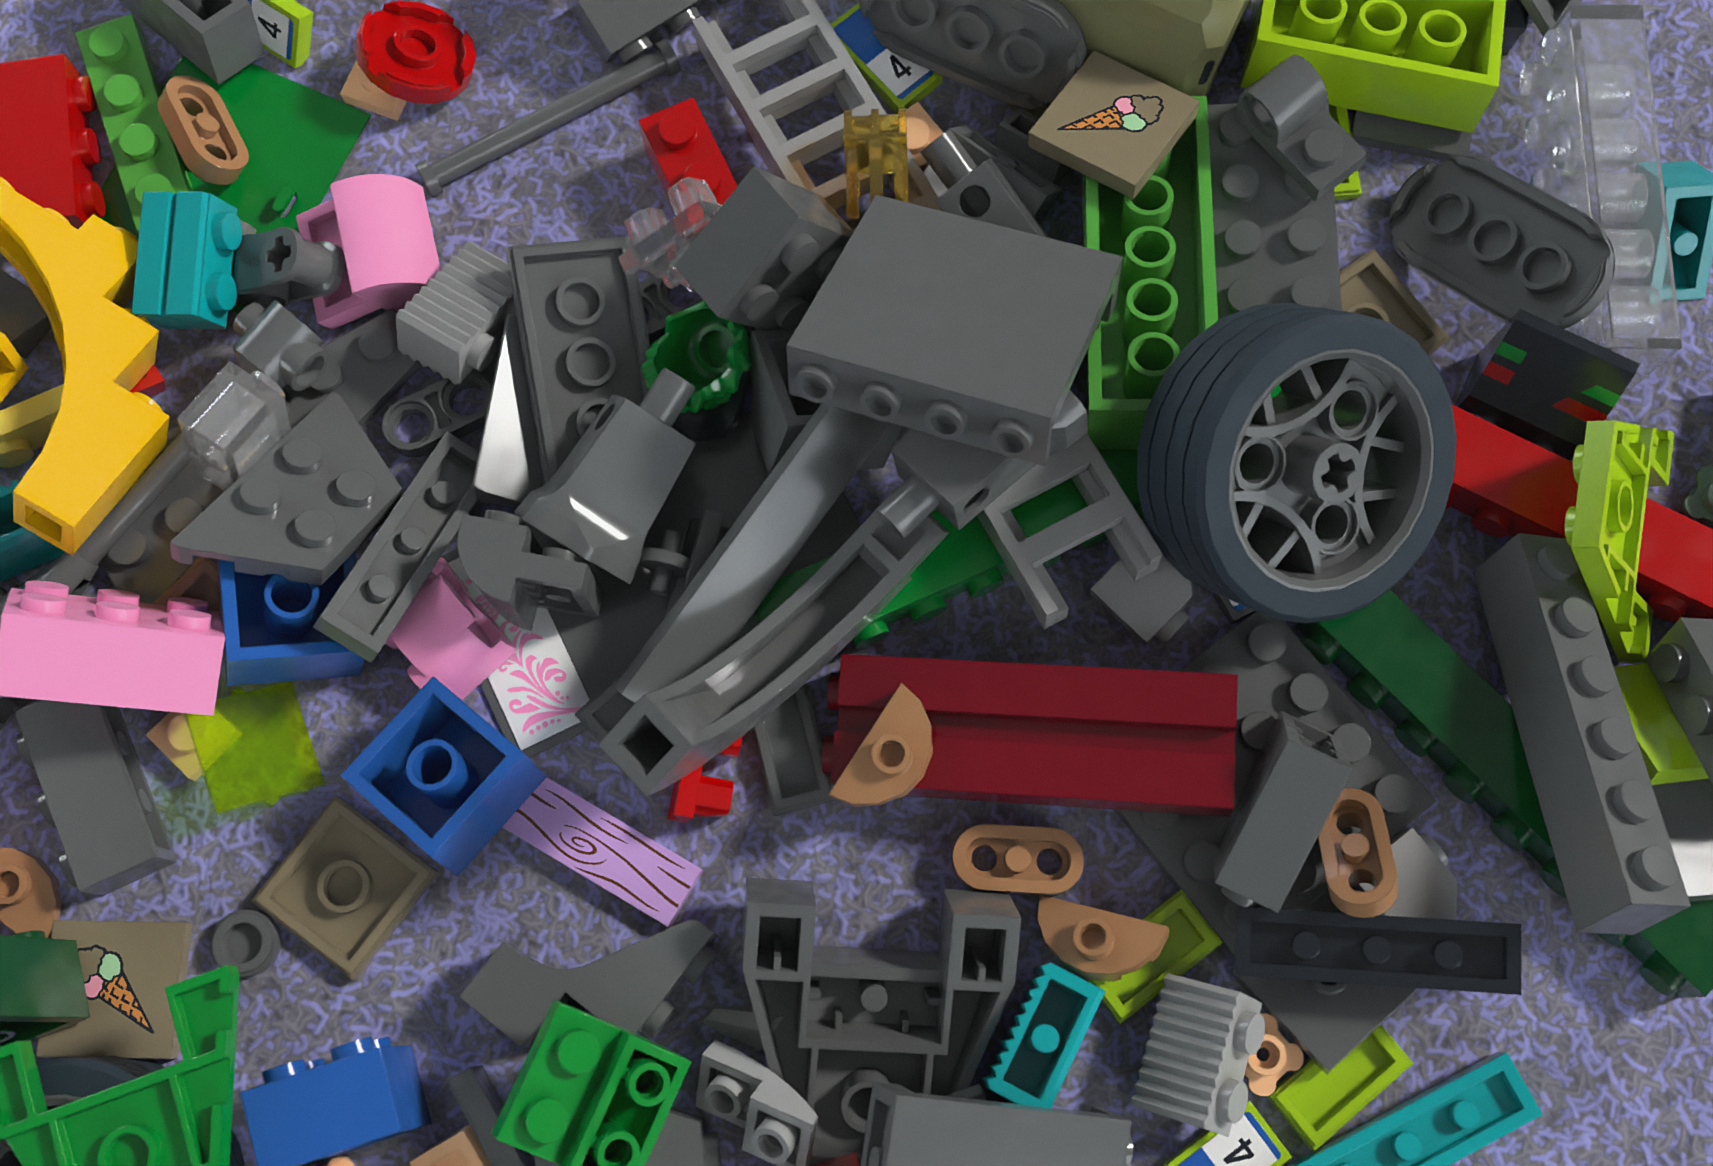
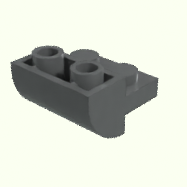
M496 510L485 511L483 518L462 515L458 532V553L462 566L471 581L504 619L519 628L532 631L537 607L599 619L604 594L587 563H581L582 557L569 550L554 547H545L542 550L528 526L523 525L524 520L516 515Z

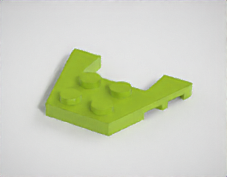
M1616 420L1587 421L1584 445H1578L1573 456V473L1575 481L1579 486L1576 506L1569 507L1566 513L1565 537L1568 545L1571 546L1617 660L1621 664L1647 663L1645 658L1649 654L1654 610L1637 593L1636 581L1648 486L1669 485L1675 434L1670 430H1657L1654 427L1640 428V425Z

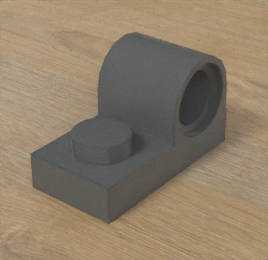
M1290 55L1240 94L1234 118L1317 202L1361 168L1368 153L1324 110L1327 102V91L1319 73L1303 57Z

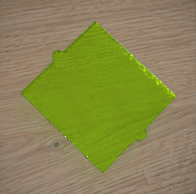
M291 681L247 692L242 688H235L231 696L216 699L213 716L184 713L216 817L263 803L266 807L272 808L280 798L302 793L325 784Z

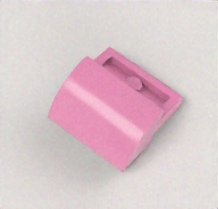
M388 174L359 175L331 183L330 188L333 199L297 215L296 219L302 239L313 243L329 241L337 244L344 252L346 270L341 285L334 293L326 297L312 298L317 323L333 330L381 308L387 311L393 308L397 314L399 309H404L407 301L412 300L415 293L419 294L422 286H427L429 279L434 278L437 271H441L422 186L410 179Z

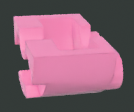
M440 558L385 644L393 649L399 648L409 659L412 665L407 669L408 675L420 689L434 676L458 698L463 700L517 651V648L492 617L485 614L472 601L467 593L469 590L446 560Z

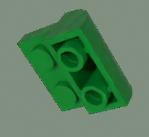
M554 999L491 1134L496 1140L560 1166H645L692 1061L612 1022H606Z

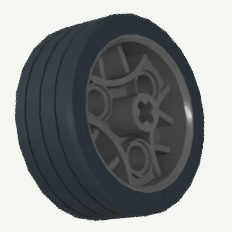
M1293 303L1254 305L1221 318L1190 341L1166 370L1148 405L1138 443L1137 489L1145 523L1154 541L1163 553L1162 555L1183 577L1215 594L1276 619L1300 623L1339 619L1372 604L1399 583L1424 553L1444 515L1455 472L1457 435L1452 402L1435 363L1414 338L1388 321L1353 312ZM1280 385L1282 391L1274 398H1271L1273 389ZM1259 515L1262 522L1247 540V537Z

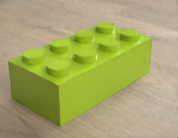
M1254 0L1240 88L1247 89L1287 57L1298 55L1308 61L1319 73L1324 82L1328 102L1331 106L1473 133L1499 87L1506 0Z

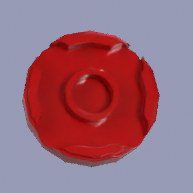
M396 0L385 3L383 10L377 11L373 15L372 10L369 11L362 18L355 42L358 65L369 81L387 94L411 103L436 104L457 97L469 85L477 56L473 39L466 29L464 34H462L453 25L454 18L439 8L415 1Z

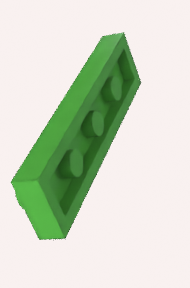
M128 14L75 33L133 221L139 233L143 192L177 193V191H193L185 163L158 111L157 101L162 91L141 26L132 14Z

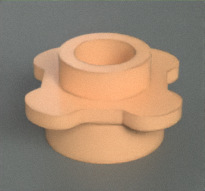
M1260 1013L1265 1021V1034L1260 1048H1265L1269 1056L1267 1060L1260 1061L1257 1053L1254 1055L1249 1054L1244 1076L1248 1079V1088L1253 1094L1268 1096L1275 1091L1276 1081L1287 1071H1297L1301 1068L1304 1056L1300 1046L1288 1043L1278 1031L1277 1020L1272 1015Z

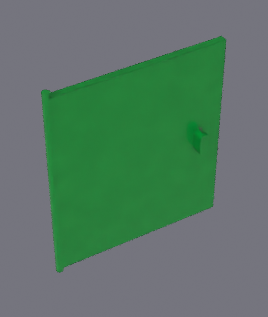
M182 54L161 91L164 90L167 82L175 76H190L207 83L222 98L249 153L248 162L238 179L227 185L205 182L197 178L186 166L193 191L211 193L236 207L238 218L256 229L255 234L271 231L278 227H288L299 233L296 216L321 204L330 188V184L336 178L369 121L371 114L252 63L218 85ZM115 164L100 188L106 207L105 216L100 218L114 227H122L139 239V233L136 230ZM296 193L297 200L286 217H281ZM235 303L230 311L239 314L246 306Z

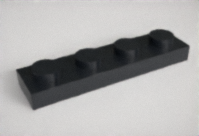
M1236 906L1235 975L1521 995V924L1388 915L1359 918L1340 912L1280 909L1277 913L1269 908Z

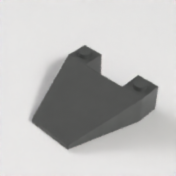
M746 877L742 929V970L768 1068L789 1084L818 1116L810 1166L853 1152H857L861 1166L873 1082L900 1084L914 1093L947 1096L969 1088L1015 984L1021 916L1008 892L943 889L938 952L813 945L816 918L813 881ZM781 1015L783 1017L782 1021L775 1031L772 1032L771 1022Z

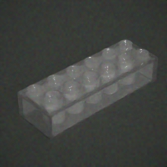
M1569 4L1554 27L1546 32L1542 44L1531 60L1524 63L1520 73V94L1522 97L1530 98L1531 115L1525 126L1524 141L1527 150H1535L1536 169L1532 173L1530 184L1590 216L1611 241L1615 255V271L1607 294L1593 312L1582 321L1566 328V330L1639 363L1640 365L1635 376L1625 389L1631 390L1682 348L1643 5Z

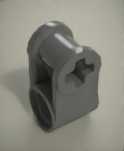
M278 227L259 234L242 235L240 246L234 250L233 279L237 288L236 303L244 306L259 303L267 309L274 300L283 307H286L289 303L321 296L326 297L338 289L345 276L346 261L344 252L337 244L329 241L313 243L304 240L300 233L288 227Z

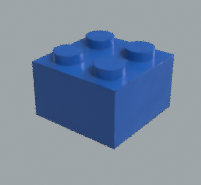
M355 551L322 585L291 581L279 574L260 576L235 572V562L217 559L221 620L225 634L224 659L227 686L360 676L364 658L313 628L357 563Z
M434 676L340 775L424 852L457 877L547 778L526 754Z
M367 1037L330 1049L333 1062L327 1064L324 1058L306 1063L304 1059L261 1072L264 1085L240 1092L257 1166H308L332 1158L335 1155H341L431 1125L432 1122L412 1045L392 1046L390 1037L373 1040L372 1037Z

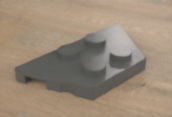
M332 391L170 541L171 558L179 563L191 565L195 556L235 562V572L260 576L279 574L291 581L322 585L390 515L401 499L402 488L342 397Z

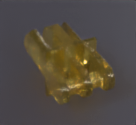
M898 108V114L879 115V109H871V115L852 116V110H844L843 140L845 149L846 216L849 219L860 218L859 172L870 174V200L872 202L875 195L884 196V174L895 171L894 193L896 194V200L909 203L906 108Z

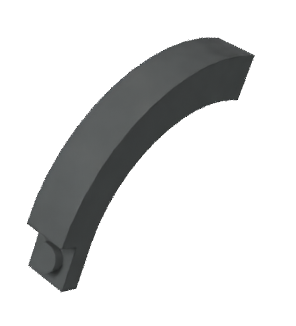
M897 486V487L888 495V497H889L891 494H893L900 486ZM874 511L840 549L773 613L739 641L693 673L662 689L643 694L598 744L599 747L646 796L656 793L682 779L746 734L821 670L911 581V573L950 531L930 513L902 540L895 536L881 522Z

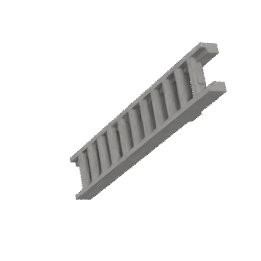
M779 0V7L789 24L776 28L735 50L731 48L715 20L706 23L703 16L692 20L700 52L753 139L755 148L771 174L821 195L834 210L889 184L898 200L942 211L934 201L938 198L935 190L815 0ZM803 49L807 51L817 68L761 95L759 94L749 77L750 75ZM833 93L844 113L787 141L775 120ZM861 138L873 159L815 187L803 165ZM1085 434L1067 449L1050 455L1046 466L1036 464L977 515V518L1044 629L1067 618L1069 607L1043 566V563L1102 532L1106 534L1134 581L1157 570L1163 554L1088 434ZM1071 478L1085 500L1087 507L1027 538L1010 510Z

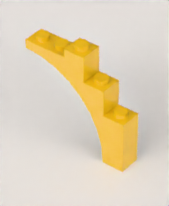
M0 177V253L24 277L46 312L61 353L64 378L60 410L44 448L13 490V521L73 556L166 447L170 416L164 413L161 407L147 395L139 392H130L155 364L159 330L154 328L145 317L131 314V308H122L133 296L138 239L131 232L122 227H114L94 214L79 229H76L60 213L50 208L40 207L16 192L5 179Z

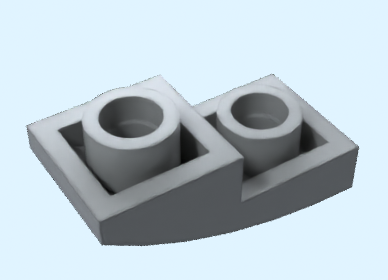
M715 1039L702 1054L695 1107L744 1128L743 1151L776 1166H810L818 1120L817 1114L789 1084L774 1072L737 1049Z

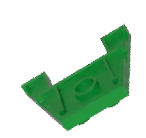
M225 965L164 987L183 1057L180 1063L49 1111L31 1040L15 1041L1 1046L0 1140L7 1141L22 1166H229L240 981L237 965Z

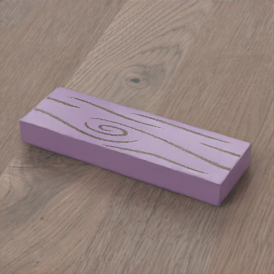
M548 777L502 826L522 840L669 928L703 873L701 868Z

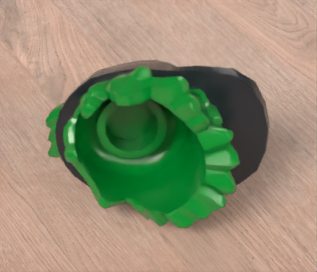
M700 297L691 301L680 311L666 317L665 335L651 344L652 347L645 352L648 360L642 364L641 372L645 377V386L648 390H650L663 367L691 383L696 389L671 428L691 440L713 441L725 438L738 425L746 393L751 388L750 369L752 365L750 362L749 339L752 331H756V329L717 317Z

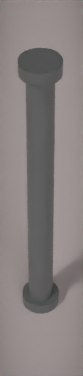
M663 39L654 44L655 50L493 133L431 164H428L426 160L416 164L415 166L430 194L434 197L442 193V185L665 72H668L669 76L680 72L681 67L670 43Z

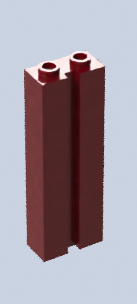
M841 654L840 673L831 672L829 677L828 709L830 711H839L838 730L835 731L834 736L826 735L824 738L822 771L823 774H831L830 783L835 786L900 684L903 683L923 704L932 726L933 755L924 777L906 796L1230 817L1234 809L1238 674Z

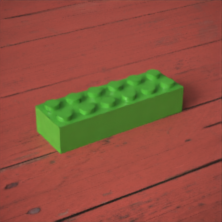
M1191 96L1200 100L1198 115L1134 199L1082 174L1083 247L1123 257L1116 306L1109 322L1100 320L1084 356L1087 434L1097 449H1138L1148 405L1166 370L1191 340L1218 321L1207 96Z

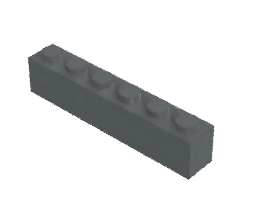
M1518 533L1473 571L1570 911L1577 933L1635 935L1690 907L1691 904L1589 590L1571 546L1568 545L1564 538Z

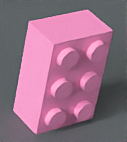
M27 581L25 589L11 588L2 612L0 625V696L214 715L225 634L220 612L209 611L208 602L186 597L168 598L167 606L139 603V594L117 589L98 590L97 598L69 595V586L49 581Z

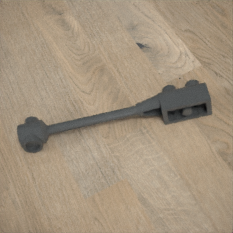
M276 300L267 309L259 303H252L246 306L237 315L233 323L234 332L240 336V339L232 346L239 366L235 374L134 483L73 556L64 552L24 583L14 585L12 588L25 589L27 581H49L69 586V595L82 596L99 568L97 564L259 385L283 389L287 384L293 390L301 391L311 386L322 375L329 362V354L321 347L324 341ZM0 587V625L2 612L10 591L7 592L2 587ZM0 696V731L15 716L14 711L23 708L31 699Z

